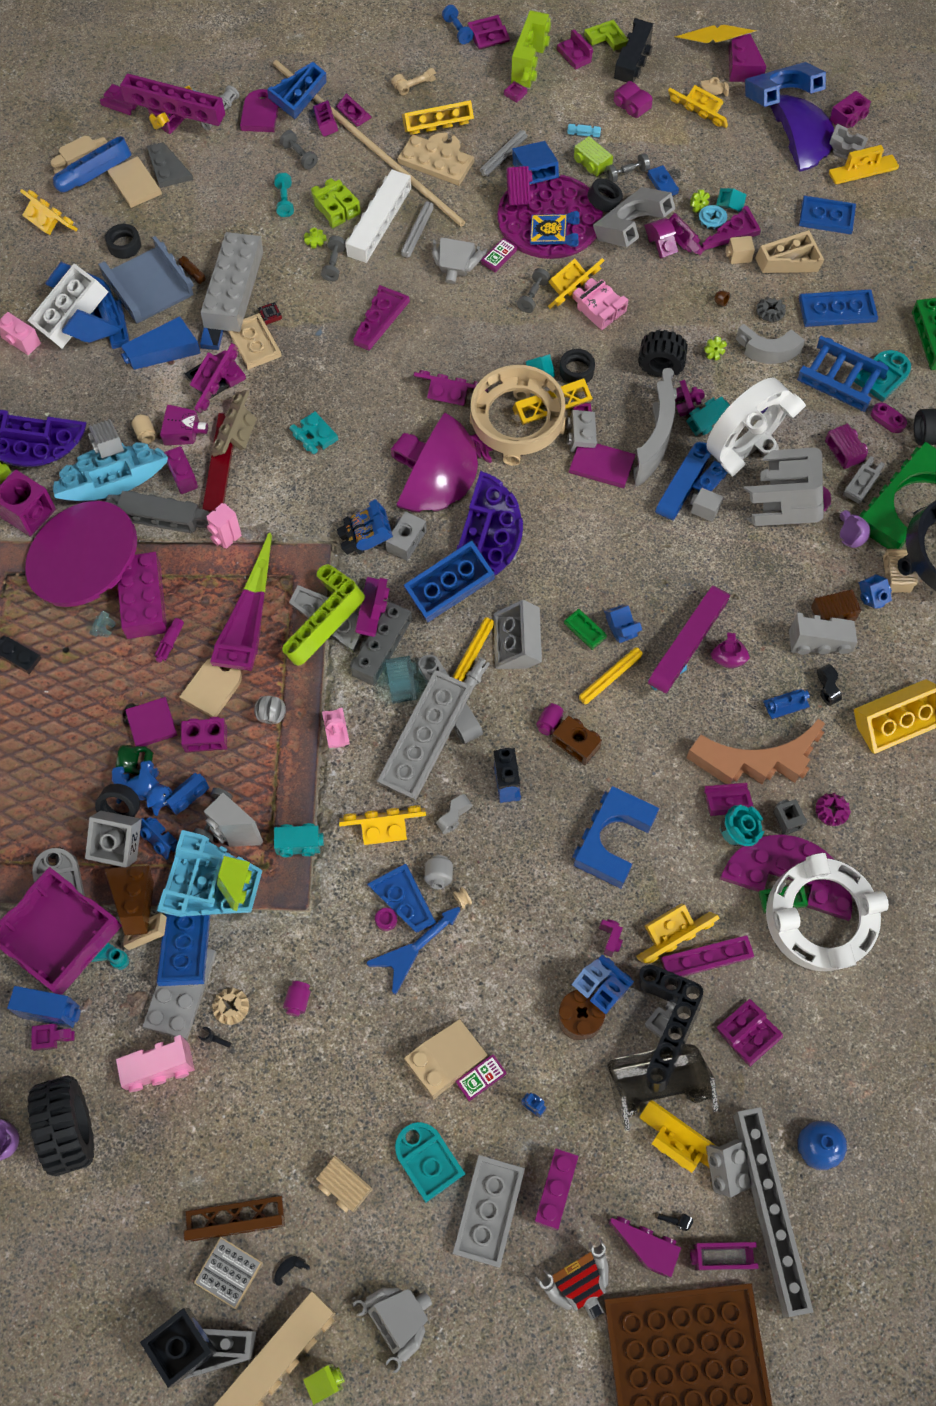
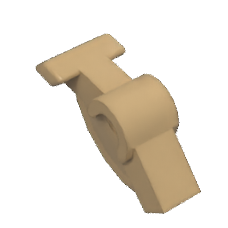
M718 77L701 81V88L713 95L724 93L725 96L729 95L728 83H721Z

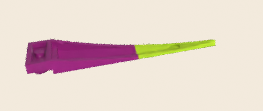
M268 533L244 590L215 643L210 661L212 666L248 671L253 669L255 657L258 654L272 540L271 533Z

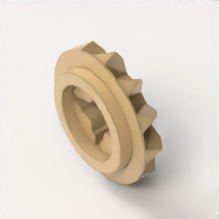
M235 988L223 989L222 992L216 995L212 1003L213 1014L223 1024H237L248 1013V998L241 990ZM224 1000L230 1003L235 1000L234 1005L238 1011L236 1012L232 1009L225 1011L227 1007Z

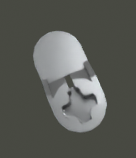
M465 794L451 800L449 804L450 812L437 820L436 824L443 834L456 829L459 825V816L472 807V803Z

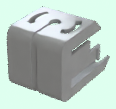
M799 448L770 451L763 457V461H769V469L761 471V481H770V485L743 487V489L749 492L752 503H763V512L765 513L751 514L752 518H746V520L755 526L815 523L821 521L824 517L821 450L818 448Z

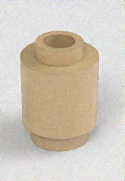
M146 415L134 417L131 425L137 439L141 443H152L156 438V432L150 418Z

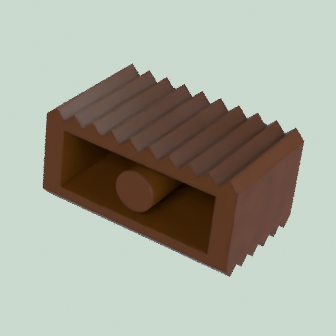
M853 589L831 595L828 594L827 596L824 595L823 597L820 596L819 598L816 597L811 605L814 615L820 616L821 620L830 621V618L855 621L862 611Z

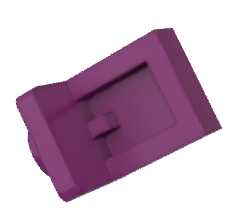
M602 919L599 929L611 934L603 954L612 958L614 951L619 952L623 940L619 939L623 927H620V924L614 920L607 919L606 921Z

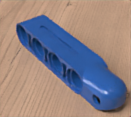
M120 136L112 139L56 173L53 177L54 188L62 193L68 192L129 158L131 152L124 137Z
M696 442L659 501L655 513L674 521L692 491L693 484L699 479L711 456V453L707 450V443Z

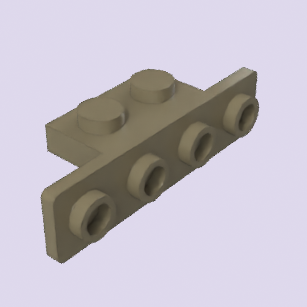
M247 390L236 392L232 396V402L225 413L224 422L219 428L218 437L213 443L211 455L218 456L224 454L230 442L239 450L246 448L257 420L244 407L249 395Z

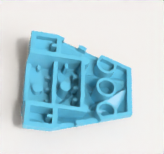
M182 830L166 888L163 889L157 911L179 917L251 912L262 870L250 863L248 869L252 871L250 883H245L243 888L244 891H247L244 904L239 903L238 910L234 911L217 886L218 874L224 856L243 861L246 860L239 856L237 858L234 857L222 846L220 848L209 842V838L204 835Z

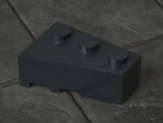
M634 18L632 33L629 32L627 35L629 41L626 47L623 46L615 65L614 79L627 83L628 81L634 82L636 78H639L641 67L645 66L647 56H650L652 52L651 38L654 23Z

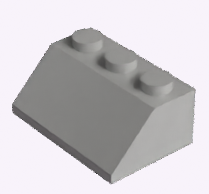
M521 600L494 613L496 669H527L542 662L540 607Z
M224 793L204 810L207 817L205 821L210 826L209 829L214 833L213 836L219 843L223 844L225 842L230 847L255 846L263 843L255 821Z

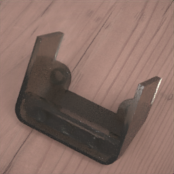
M685 1044L665 1090L661 1092H653L646 1083L647 1068L655 1050L616 1058L607 1064L617 1112L625 1131L630 1130L628 1117H633L640 1111L641 1102L684 1094L688 1100L694 1103L708 1100L713 1111H719L715 1077L695 1045ZM662 1054L660 1056L663 1060H670L672 1058L669 1054ZM658 1074L651 1077L654 1081H661L663 1079Z

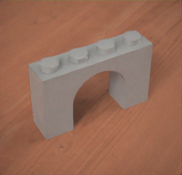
M641 187L593 224L597 240L628 247L639 238L635 221L630 220L645 215L660 218L666 217L676 209L672 193Z

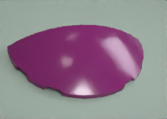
M444 413L438 421L406 482L396 507L420 513L422 510H433V512L446 509L449 504L456 500L460 501L470 490L478 468L477 450L472 437L465 430L464 426L452 416Z

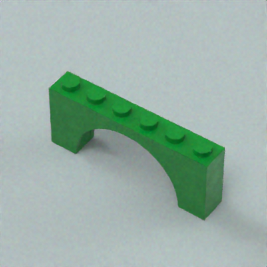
M927 442L921 448L916 447L911 454V460H905L900 468V473L897 471L890 479L891 483L889 486L885 484L879 492L880 496L878 498L874 497L868 505L870 508L867 511L863 510L859 515L869 524V537L887 549H901L906 543L907 527L896 513L894 506L895 494L903 487L914 483L936 484V448Z

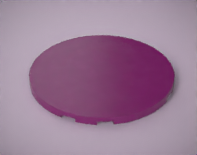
M565 175L530 184V189H533V200H530L531 204L508 206L507 191L499 202L497 219L499 229L504 238L516 245L517 250L537 258H565L583 251L597 238L593 224L603 217V211L598 210L589 202L588 191L590 188L581 181ZM579 212V224L573 225L567 222L566 236L572 233L578 234L579 244L577 247L567 244L530 245L532 215Z
M83 502L63 510L44 525L29 548L25 565L29 586L43 601L60 607L79 606L101 597L100 594L109 588L112 589L123 578L121 575L127 567H130L134 559L137 547L135 526L120 507L109 502Z

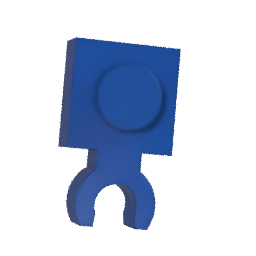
M527 1093L521 1101V1104L538 1118L546 1110L545 1102L534 1093Z

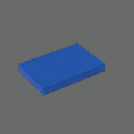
M804 196L799 226L852 234L856 204Z

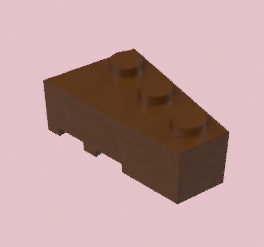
M149 865L105 869L124 935L148 934L154 887Z

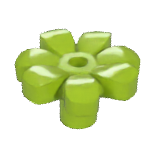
M699 189L698 193H693L690 199V206L693 207V212H700L702 208L709 205L707 200L710 197L709 193H704L702 189Z
M311 228L310 233L304 234L305 244H311L313 249L317 248V244L322 246L324 241L327 240L326 235L323 234L321 229Z
M715 336L714 340L709 339L707 346L704 347V352L707 353L706 357L719 360V354L723 355L726 351L724 349L727 346L726 341H721L719 336Z

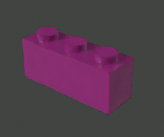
M555 1149L534 1224L558 1231L578 1161V1155Z

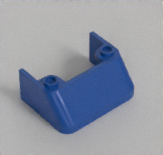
M60 262L45 282L46 285L54 288L71 266ZM89 274L108 293L91 314L77 309L62 329V333L80 339L82 342L91 343L119 333L124 325L109 285L101 278Z

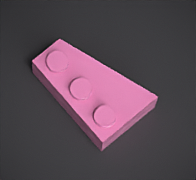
M181 1035L174 1037L175 1042L163 1046V1042L155 1044L154 1049L147 1051L139 1050L116 1059L121 1087L126 1091L136 1092L142 1090L143 1086L152 1083L155 1086L165 1083L166 1079L174 1076L175 1079L188 1076L189 1072L195 1071L189 1043Z

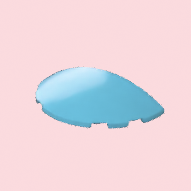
M135 442L132 446H124L122 443L124 452L103 459L100 453L96 454L93 449L77 457L78 462L73 466L66 465L59 472L60 479L59 481H54L53 485L54 496L64 500L89 501L105 499L108 495H119L122 491H129L151 478L167 463L168 457L161 449H150L148 444Z

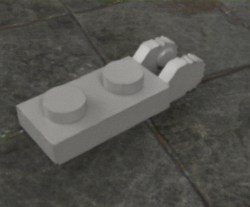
M870 456L851 480L843 495L860 504L879 477L885 463L881 462L876 467V470L870 468L874 462V457Z

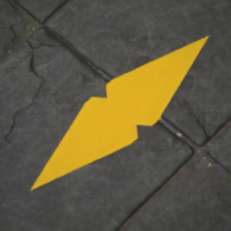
M715 25L675 37L702 43H710L714 40L716 43L756 32V30L729 25H720L717 28Z

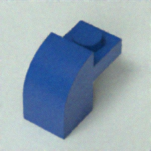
M622 604L604 611L609 628L617 642L622 643L638 637L637 632L642 631L641 623L633 621L629 605Z

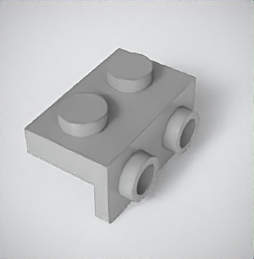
M572 410L570 417L566 419V429H569L567 445H569L570 452H574L576 446L595 448L597 444L595 412Z
M735 1139L720 1147L711 1144L706 1146L712 1186L715 1193L731 1198L751 1188L743 1140Z

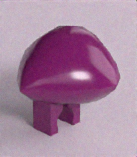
M727 632V640L718 644L710 654L714 662L728 669L741 667L750 659L748 650L736 638V633Z

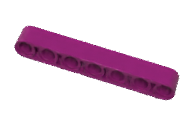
M714 585L711 586L652 673L648 681L649 685L665 694L668 693L726 606L731 594Z

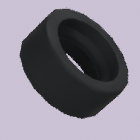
M596 179L588 191L589 202L603 212L613 210L620 204L623 198V193L619 186L608 179ZM601 193L606 194V195L609 196L610 198L605 197V196L602 195Z
M123 223L112 226L105 235L108 250L116 258H130L135 256L141 249L139 232L130 224ZM121 237L133 238L126 245L119 246L114 244Z
M583 349L566 351L560 360V376L568 384L581 379H585L586 383H588L593 378L595 371L594 357ZM573 361H579L586 364L588 369L582 373H575L567 369L566 365Z
M934 408L919 409L916 412L914 418V437L919 446H922L925 442L930 445H936V409Z
M118 783L110 784L103 789L97 798L95 809L96 812L105 811L135 817L140 809V800L134 790L128 786ZM115 797L121 799L128 806L129 812L121 813L113 810L108 805L106 798Z

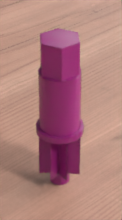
M173 619L163 639L160 641V645L154 655L157 657V662L166 661L170 651L173 649V645L184 624L181 619Z

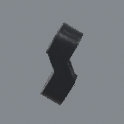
M827 664L817 669V676L823 685L821 698L828 706L841 701V692L835 684L838 679V673L831 664Z

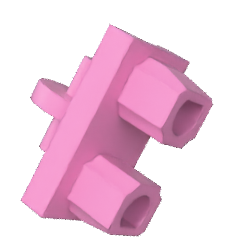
M343 708L334 711H323L322 715L329 748H339L350 744Z

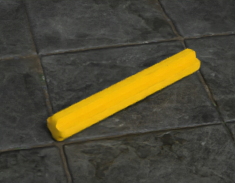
M488 617L483 619L453 674V678L464 681L466 673L469 672L494 625L492 619Z
M634 647L579 695V700L585 705L588 704L642 657V651L638 647Z

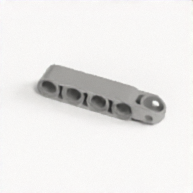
M425 655L418 661L419 671L426 684H428L435 670L448 675L438 658L434 655ZM466 703L453 727L463 744L483 735L479 722Z

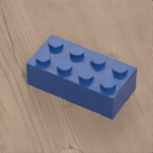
M470 541L404 584V587L428 623L493 581L495 576L473 541Z

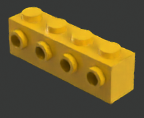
M470 100L402 114L405 132H410V135L420 133V129L426 128V132L436 130V126L440 125L443 128L453 127L452 123L459 122V125L468 124L470 119H474Z

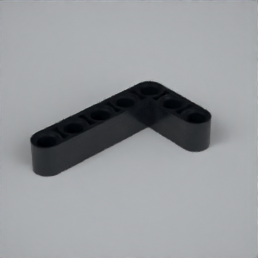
M648 964L643 966L639 973V983L642 990L671 1003H676L646 1072L648 1088L653 1092H661L665 1090L701 1009L704 991L700 984ZM647 976H652L655 978V980L647 981L644 978ZM674 985L676 989L669 990L666 986ZM693 993L696 994L698 998L690 999L687 995ZM681 1013L688 1014L690 1017L687 1019H681L678 1015ZM676 1033L681 1038L675 1040L670 1038V1035ZM662 1054H669L672 1058L670 1060H663L660 1056ZM658 1074L663 1079L661 1081H654L651 1077Z

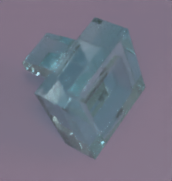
M101 611L96 616L89 634L96 637L98 635L109 637L112 632L108 631L106 626L108 625L113 628L116 622L109 618L110 614Z

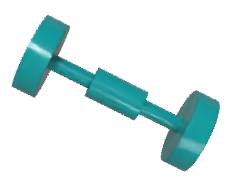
M278 173L274 177V184L280 189L281 201L276 205V212L281 217H290L294 213V206L288 201L287 189L291 187L292 179L287 173Z

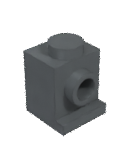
M785 799L776 804L777 806L773 813L782 829V835H788L804 828L807 820L796 799L791 801Z

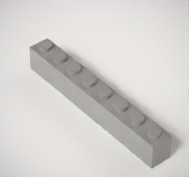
M759 1107L738 1111L733 1115L738 1138L744 1141L751 1190L783 1317H793L813 1313L762 1109Z

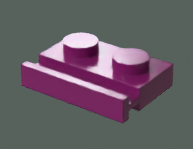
M111 84L104 93V98L100 99L102 106L127 115H131V111L135 110L138 106L125 102L121 87Z
M736 783L705 786L704 794H706L710 816L726 815L728 810L736 805L754 807L750 791L747 788L748 784Z

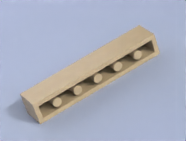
M312 1291L214 1406H264L265 1404L262 1400L268 1393L272 1396L282 1385L280 1379L286 1372L290 1375L300 1363L298 1357L303 1351L308 1353L317 1343L315 1337L322 1330L325 1333L335 1321L332 1318L335 1312Z

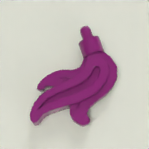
M477 434L470 435L474 444H476L478 458H481L482 455L486 462L491 463L492 458L489 455V451L494 449L484 444Z

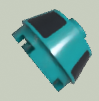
M733 806L728 810L720 824L721 834L725 841L733 846H753L764 834L761 824L763 818L752 806Z

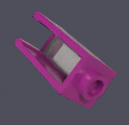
M756 1242L696 1243L693 1245L694 1249L690 1250L691 1265H695V1271L759 1269L758 1263H754L753 1248H756Z

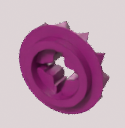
M836 793L824 794L818 799L815 806L818 818L829 826L844 824L851 813L849 803L846 802L844 796L836 795ZM833 802L835 808L839 809L835 812L834 815L832 813V810L828 808L832 805Z

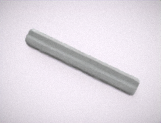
M520 130L480 168V173L483 177H487L512 153V148L518 147L527 139L526 131Z
M426 201L401 250L403 257L409 258L434 209L432 202Z

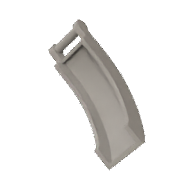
M670 368L663 370L662 381L657 382L656 386L659 402H654L652 406L655 429L648 441L641 448H637L638 467L633 468L635 486L641 485L653 474L662 461L668 446L675 414V399L677 398L676 388H673L671 380L674 371Z

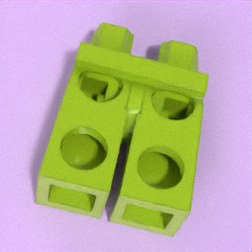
M330 178L326 180L325 187L315 186L311 188L315 207L328 219L332 229L346 222V219L348 221L361 214L359 200L342 184L340 179L335 181Z

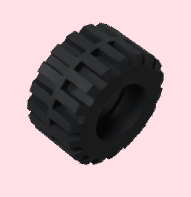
M656 330V332H649V335L646 334L641 341L638 358L639 366L644 372L654 375V377H662V372L665 368H670L674 371V375H679L685 367L688 344L680 334H676L673 331Z

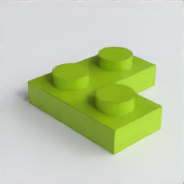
M614 19L584 30V36L591 45L607 41L613 51L621 49L623 46L626 47L629 41Z

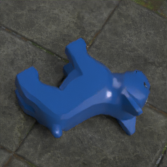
M151 761L141 762L139 775L131 780L129 774H123L124 767L113 768V783L123 784L133 789L138 795L139 800H146L147 807H152L155 816L159 815L160 808L168 805L166 800L173 795L170 787L161 785L157 781L156 777L159 775V771L157 768H154V764ZM116 799L117 804H120L122 802L121 799Z

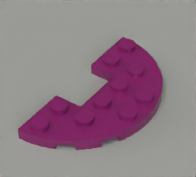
M790 835L764 836L753 846H742L726 864L720 880L759 892L765 889L768 874L781 877L785 872L804 862L806 857L826 853L827 859H833V857L818 845L803 838ZM790 877L786 878L787 880L793 881V879ZM826 879L813 880L805 884L810 887L807 908L847 921L851 919L852 895L845 887Z

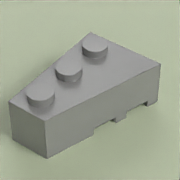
M797 612L789 629L791 653H798L800 655L809 653L828 654L830 652L848 654L853 652L857 645L855 623L852 620L830 618V621L821 620L818 615H814L813 618L803 617V613Z
M203 1329L217 1353L183 1380L252 1360L254 1358L256 1331Z

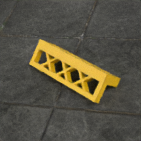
M585 379L561 386L564 397L569 398L568 404L565 405V410L590 402L593 399ZM551 390L547 391L553 400L557 398L554 392ZM584 391L586 398L579 399L574 394ZM536 395L515 402L512 408L514 414L519 415L522 425L547 417V411L539 408L545 404ZM531 409L535 410L532 417L525 418L523 412Z

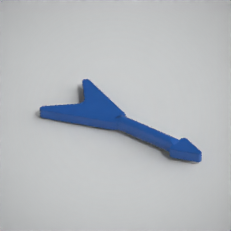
M460 907L442 913L443 918L415 943L367 961L368 967L393 968L392 992L394 995L398 993L419 950L448 924L453 925L460 912Z

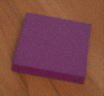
M166 697L125 710L135 746H147L178 736Z

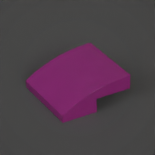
M499 15L468 22L467 27H470L473 31V41L478 49L510 41L506 27L502 25Z
M748 999L717 1027L718 1032L749 1067L783 1038V1033L766 1018V1013L751 999Z

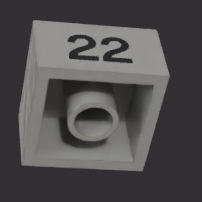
M99 811L90 816L85 859L121 867L130 866L137 861L142 819L105 811Z

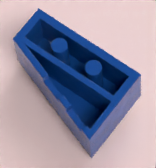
M311 62L296 71L291 77L281 80V83L276 86L269 87L267 89L268 98L295 120L326 84V72L314 62Z

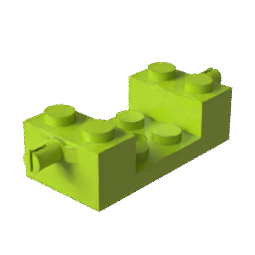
M529 11L512 55L511 84L515 81L524 87L531 88L532 82L536 81L537 71L535 68L538 63L536 52L544 53L545 48L550 43L548 33L551 28V19L549 14Z

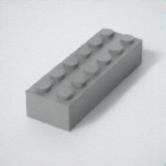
M225 233L201 309L204 328L240 332L263 255L261 236Z

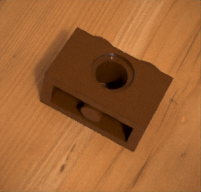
M569 715L554 731L552 736L553 743L584 766L601 748L602 743L598 733L593 730L589 731L577 718L573 719ZM581 737L583 741L577 742L573 738Z

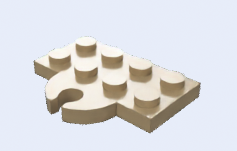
M444 132L431 136L429 140L412 135L397 160L398 164L460 186L474 163V156L460 152V141L454 135L452 136L451 143H444L448 139V133Z

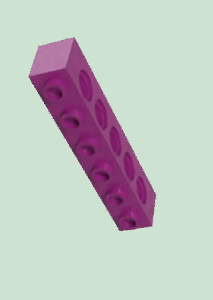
M128 73L120 84L124 101L215 126H219L225 116L221 97Z

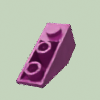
M616 1216V1219H609V1225L646 1269L667 1278L672 1277L681 1247L676 1246L677 1241L666 1236H662V1239L652 1235V1230L643 1226H639V1229L630 1226L629 1220L620 1216Z

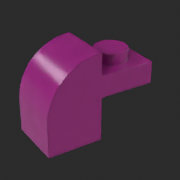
M662 218L644 225L649 243L655 241L660 258L678 252L673 235L676 234V231L669 219Z

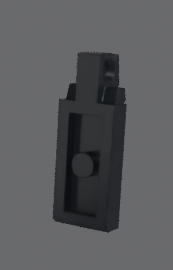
M4 635L0 638V658L30 674L42 659L39 654Z

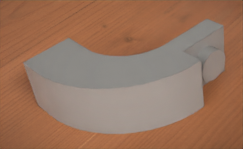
M745 324L738 328L736 336L739 344L746 348L744 355L765 364H778L793 359L801 353L805 342L792 329L780 338L766 339L756 334Z

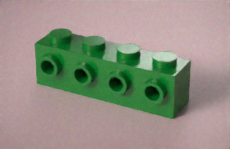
M936 298L916 300L912 315L930 370H936Z

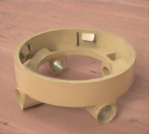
M526 365L505 366L487 374L475 387L471 397L470 424L473 425L474 431L484 444L503 453V462L505 464L516 466L520 464L521 455L542 450L551 444L559 434L565 433L564 393L558 382L541 369ZM497 382L501 383L487 393L485 391L491 385ZM547 386L554 392L557 398L553 400L550 394L543 388ZM510 391H513L514 397L518 400L529 398L532 393L539 397L546 406V422L540 430L530 436L515 438L503 435L492 426L489 420V409L494 400Z

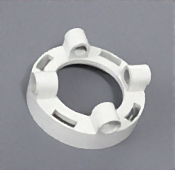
M776 378L764 379L740 395L721 415L708 437L707 450L733 477L746 465L743 459L756 449L764 456L772 450H779L776 440L771 435L786 415L793 419L806 407V404L795 393L792 394ZM767 408L765 413L762 414L761 411ZM746 426L749 429V431L745 433L737 441H735L740 432L742 431V429ZM767 444H774L770 450H764Z
M820 853L806 857L804 862L785 872L776 881L768 897L766 917L774 942L790 960L807 969L834 971L855 966L856 962L861 960L872 949L880 931L881 912L887 911L889 904L885 892H874L868 881L854 868L840 861L827 859L826 853ZM790 877L793 881L789 884L782 897L778 893H781L786 885L783 881ZM818 879L831 880L845 887L855 899L859 911V923L854 936L846 944L835 948L820 947L808 941L798 930L800 927V916L797 909L793 907V902L797 892L806 883ZM796 944L801 950L814 956L812 961H807L805 959L806 956L796 950L793 951V946Z

